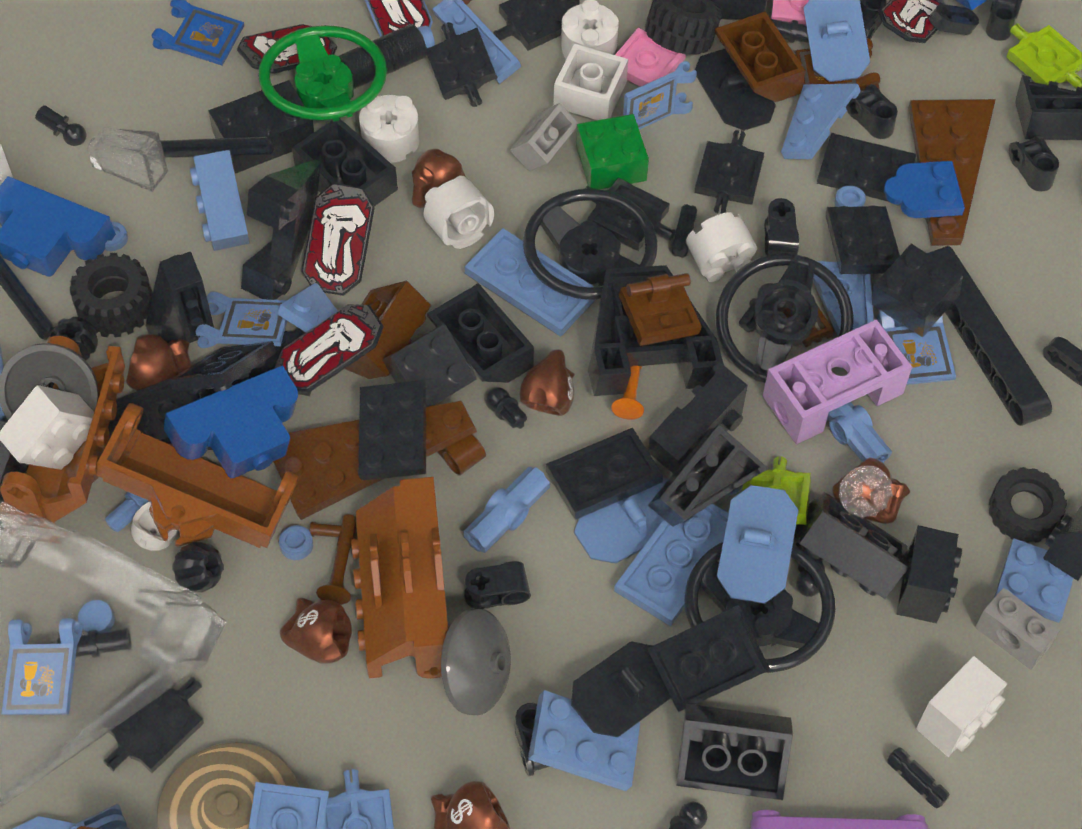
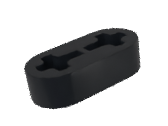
M939 4L929 16L930 23L936 29L947 33L969 35L979 24V18L973 11L960 6Z
M1055 337L1043 349L1044 357L1052 366L1082 386V350L1063 337Z

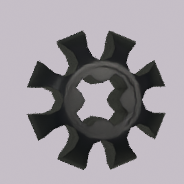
M80 317L60 320L58 326L54 327L50 334V337L64 336L75 341L85 361L90 358V354L94 353L98 346L97 331L90 322L84 321Z
M193 542L183 546L177 552L175 561L172 564V570L174 571L176 582L187 591L204 592L215 587L219 582L221 573L224 570V564L222 563L220 552L209 543Z

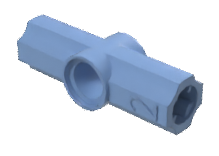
M849 402L828 413L827 420L835 439L842 445L848 444L862 462L871 457L884 463L891 456V449L872 428L873 424L870 415L862 406H854L852 402Z
M528 467L507 489L500 488L491 496L486 504L485 511L464 530V538L472 548L478 552L486 553L508 529L513 531L523 523L529 513V508L550 488V482L544 473L536 467Z

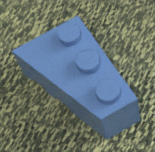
M225 150L194 156L195 167L190 168L193 186L200 185L201 195L196 196L199 214L206 213L208 222L202 224L205 242L212 241L214 251L250 244L230 151Z

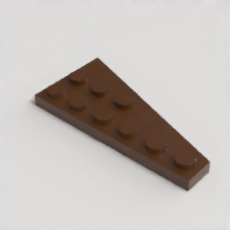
M996 99L910 100L908 109L917 163L952 161L965 207L963 215L927 218L931 246L961 245Z
M462 401L426 407V457L477 432ZM359 420L289 432L290 442L286 455L273 461L281 480L287 470L300 475L290 498L300 520L382 480L362 481L358 475Z

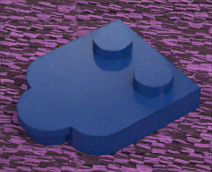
M952 161L904 164L898 168L896 176L888 179L884 186L887 200L892 204L900 205L902 212L911 218L963 215L965 209Z

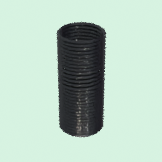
M413 24L372 40L384 55L387 74L426 58L427 55L424 38L419 29ZM361 46L339 55L341 62L351 70L354 89L374 80V61L370 54Z

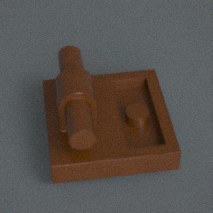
M688 273L674 276L662 274L647 277L646 281L627 284L626 287H621L619 297L640 346L700 333L702 326L684 288L691 284Z

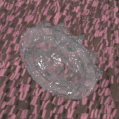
M875 466L857 467L843 478L839 488L840 501L850 514L862 519L866 516L876 517L879 511L887 509V503L890 497L893 496L891 491L892 482L884 471ZM862 482L868 485L870 489H875L870 493L871 503L863 496L859 497L863 493L862 487L864 486Z

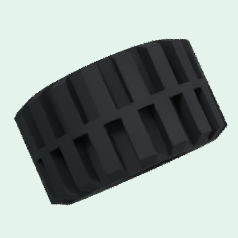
M652 0L645 24V31L647 36L653 39L652 41L663 48L677 53L697 55L706 53L711 49L716 36L715 28L719 26L722 14L720 8L711 0Z
M110 253V256L105 257L104 254L97 255L95 260L90 258L85 261L86 266H79L77 268V275L72 276L70 281L72 286L69 287L76 313L84 321L90 322L97 333L100 332L101 337L108 338L109 334H114L115 338L121 337V333L127 332L129 335L134 332L133 329L135 327L141 328L145 325L144 319H147L153 292L144 266L141 267L138 260H131L130 256L123 254L121 257H118L117 253ZM123 291V293L116 298L101 299L104 295L110 292Z

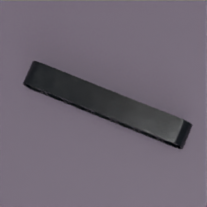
M945 246L928 252L929 255L963 275L960 295L945 313L1014 422L1019 426H1023L1050 416L1052 405L1047 393L955 251L950 246Z

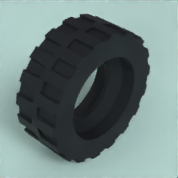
M1022 467L1018 470H1010L1006 475L1000 477L989 499V516L992 517L994 526H997L1003 535L1006 534L1011 537L1010 539H1017L1026 543L1033 541L1037 543L1041 542L1044 538L1047 539L1055 527L1058 528L1066 512L1067 499H1065V492L1060 488L1058 481L1052 479L1048 473L1040 472L1035 468L1026 469V467ZM1019 492H1029L1036 495L1043 503V513L1033 519L1018 515L1012 508V497Z

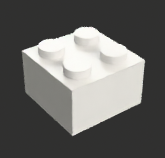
M574 43L554 83V105L560 103L568 112L595 120L610 118L627 83L628 59Z
M36 385L1 429L0 441L19 463L62 470L64 466L71 462L74 453L87 440L94 412L78 394Z
M973 656L929 701L916 730L947 757L956 749L963 752L974 740V734L979 728H986L997 715L996 711L1005 701L1001 695L1007 683Z

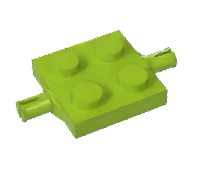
M1016 23L1011 28L1010 33L1019 39L1020 42L1008 50L1006 57L1027 76L1031 77L1035 83L1048 85L1049 81L1058 82V84L1068 82L1075 89L1082 87V78L1076 74L1082 69V52L1054 28L1048 25L1040 31L1028 33L1019 23Z
M778 456L773 460L772 470H766L743 484L742 491L751 485L785 490L798 508L796 524L806 525L811 489V473L786 470V458L781 456L779 465Z

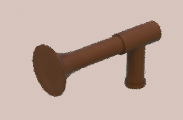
M344 515L341 525L311 522L310 533L312 537L338 538L337 552L330 580L327 585L320 586L316 591L318 598L321 600H332L340 605L346 604L351 600V594L344 589V575L349 551L352 547L351 539L354 538L357 523L354 515Z

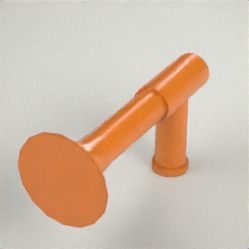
M642 366L630 367L631 376L626 392L621 399H617L612 403V412L620 418L634 420L640 418L644 413L643 405L636 400Z

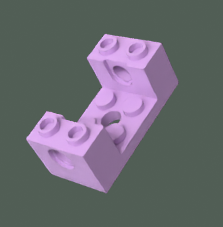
M876 319L768 369L763 398L797 445L822 433L828 413L866 394L869 395L876 406L902 395L912 366ZM834 367L844 368L848 374L837 376L831 369Z

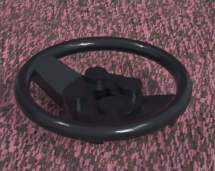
M600 189L572 190L549 199L531 216L523 237L525 258L535 276L546 286L560 294L585 300L601 299L603 287L575 286L553 276L542 265L537 256L535 239L540 225L559 251L560 265L587 283H598V286H603L606 269L653 266L658 249L656 232L646 213L629 199ZM579 201H599L614 205L627 212L639 224L645 237V253L641 263L637 264L620 255L621 243L611 231L597 226L593 221H584L580 225L561 207Z
M771 254L749 262L729 279L718 300L716 330L724 352L738 369L753 379L766 383L768 369L785 362L792 346L801 345L810 336L815 327L818 314V305L811 294L814 274L829 286L838 301L841 313L839 336L853 330L854 315L849 295L841 281L827 267L801 255ZM788 266L779 282L763 288L756 299L754 322L755 330L760 335L754 365L739 352L731 338L728 326V312L731 300L740 285L753 274L770 267ZM784 308L791 309L790 314L794 316L785 319L780 317L781 314H778L777 311L783 312Z
M723 542L708 550L698 560L688 577L684 595L685 611L690 627L703 622L698 606V594L701 586L722 612L739 605L759 646L779 644L798 648V650L791 654L766 659L770 670L765 673L788 670L804 663L817 653L826 642L835 619L834 592L825 571L819 563L797 545L793 544L791 558L807 570L818 587L822 603L819 623L793 610V597L785 589L766 603L730 598L717 578L720 563L718 560L721 557ZM757 609L763 613L760 612L756 616L752 614V610Z

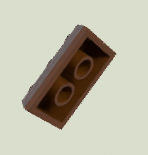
M766 11L715 28V34L753 92L774 102L801 94L806 70Z
M407 280L370 290L361 305H370L384 328L376 348L346 367V370L367 379L390 375L383 359L412 342L411 337L416 329L423 325L426 320L425 315L431 307V304Z

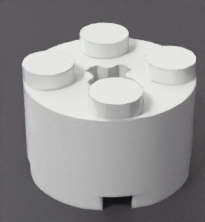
M585 0L582 4L569 9L562 17L561 46L565 59H567L574 43L615 55L619 25L617 16L607 7L599 5L596 0Z
M396 95L377 96L370 104L361 109L359 115L361 137L390 163L400 162L406 159V155L411 151L414 153L417 150L420 141L418 113L411 98Z
M458 176L439 187H434L425 195V200L427 201L424 208L425 221L447 246L453 245L454 248L461 249L476 243L484 235L482 230L486 224L490 227L493 222V206L465 176Z
M732 212L722 213L701 223L703 228L701 231L695 234L693 230L686 239V244L695 262L708 282L718 281L725 275V272L733 269L737 272L740 268L751 262L750 259L757 251V246L741 215L738 214L737 217H734Z

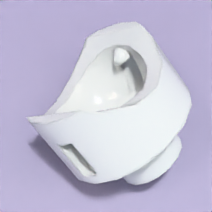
M148 502L135 513L131 525V535L140 547L150 551H159L167 548L174 541L177 530L169 531L168 540L163 541L150 515L149 508L151 502Z

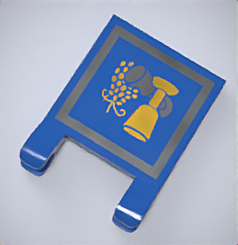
M172 0L170 2V6L173 7L171 14L177 18L185 17L174 37L165 30L156 28L152 33V38L154 39L153 46L160 50L172 49L223 66L244 27V22L193 6L186 0Z

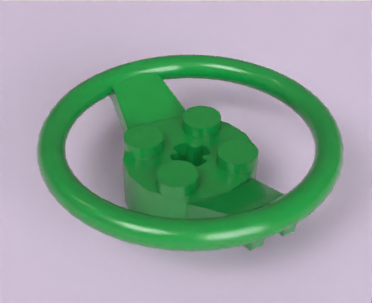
M312 26L291 32L276 41L261 60L258 79L265 97L281 111L302 119H332L335 122L341 117H352L353 113L366 107L378 96L386 81L387 65L380 48L365 35L339 26ZM319 37H334L351 41L365 49L372 57L375 64L374 80L370 87L353 101H350L354 97L351 70L341 62L339 56L328 55ZM296 44L299 59L294 78L296 92L304 106L291 103L280 96L272 86L270 71L275 59L285 49Z

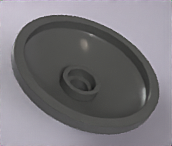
M52 343L35 344L26 347L16 353L6 363L1 372L0 406L9 420L36 385L49 388V383L53 382L58 385L61 391L78 394L95 412L99 398V389L93 370L79 354L67 347Z
M469 609L461 613L454 620L447 632L441 655V674L444 689L451 704L463 714L482 715L495 706L506 689L511 669V651L507 634L499 620L487 610Z

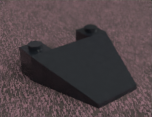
M314 159L266 175L249 189L247 216L272 227L273 235L272 241L243 264L241 289L266 300H277L281 295H285L289 291L310 229L315 197L318 196L321 161Z
M667 265L606 269L588 367L594 396L625 394L631 376L630 367L679 363L686 389H693L698 384L704 387L714 376L712 368L718 362L724 365L717 338L692 302L691 304L702 326L699 334L642 346L639 345L619 297L621 287H626L627 284L646 281L647 277L662 274L673 276Z

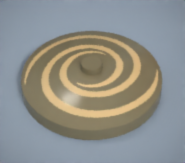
M247 743L215 745L201 750L188 758L171 775L159 799L157 827L158 829H248L256 782L299 787L290 768L278 756L264 748Z

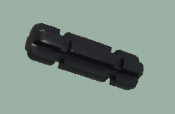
M684 204L681 207L671 251L675 257L684 258L688 254L689 248L686 244V239L693 231L697 216V208L694 205Z
M898 747L889 755L887 763L895 771L900 770L902 772L901 776L920 795L925 794L927 796L926 800L934 808L941 807L949 798V792L941 784L936 785L934 783L936 780L915 760L910 761V755L903 748Z

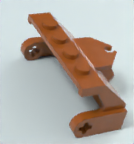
M53 336L46 342L67 347L82 357L78 344L70 338ZM108 346L106 354L109 362L91 368L98 383L99 398L87 440L74 453L71 462L64 466L62 470L29 464L26 474L10 472L4 476L0 491L13 524L46 527L48 522H56L87 503L92 483L99 478L97 476V462L109 441V422L116 417L117 394L122 393L124 389L125 379L123 373L125 363L120 347ZM54 383L53 389L59 390L58 385Z
M129 403L97 462V476L103 478V481L150 501L149 512L163 541L168 540L169 531L178 530L180 532V538L175 541V546L177 547L211 538L216 529L258 548H261V546L268 548L300 475L287 470L277 491L241 475L236 478H230L223 467L202 458L186 459L177 453L174 446L141 433L137 426L144 409Z
M434 477L400 480V486H393L356 511L358 538L351 539L353 559H359L360 568L353 569L355 589H361L362 599H356L357 620H364V630H358L359 651L366 650L369 679L382 677L383 665L407 656L415 657L418 676L428 679L442 677L441 655L448 632Z

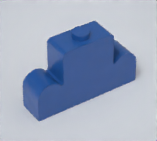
M9 176L0 185V224L2 226L0 228V253L4 259L11 261L20 269L28 268L51 277L71 250H74L76 256L81 260L87 261L90 258L94 260L97 258V255L102 254L106 249L105 243L112 241L116 235L110 217Z
M282 365L238 383L229 389L219 391L166 413L164 431L177 453L186 459H198L206 453L208 447H211L230 478H236L254 469L260 471L270 466L273 461L284 457L287 453L290 435L282 422H286L292 417L298 398V391Z

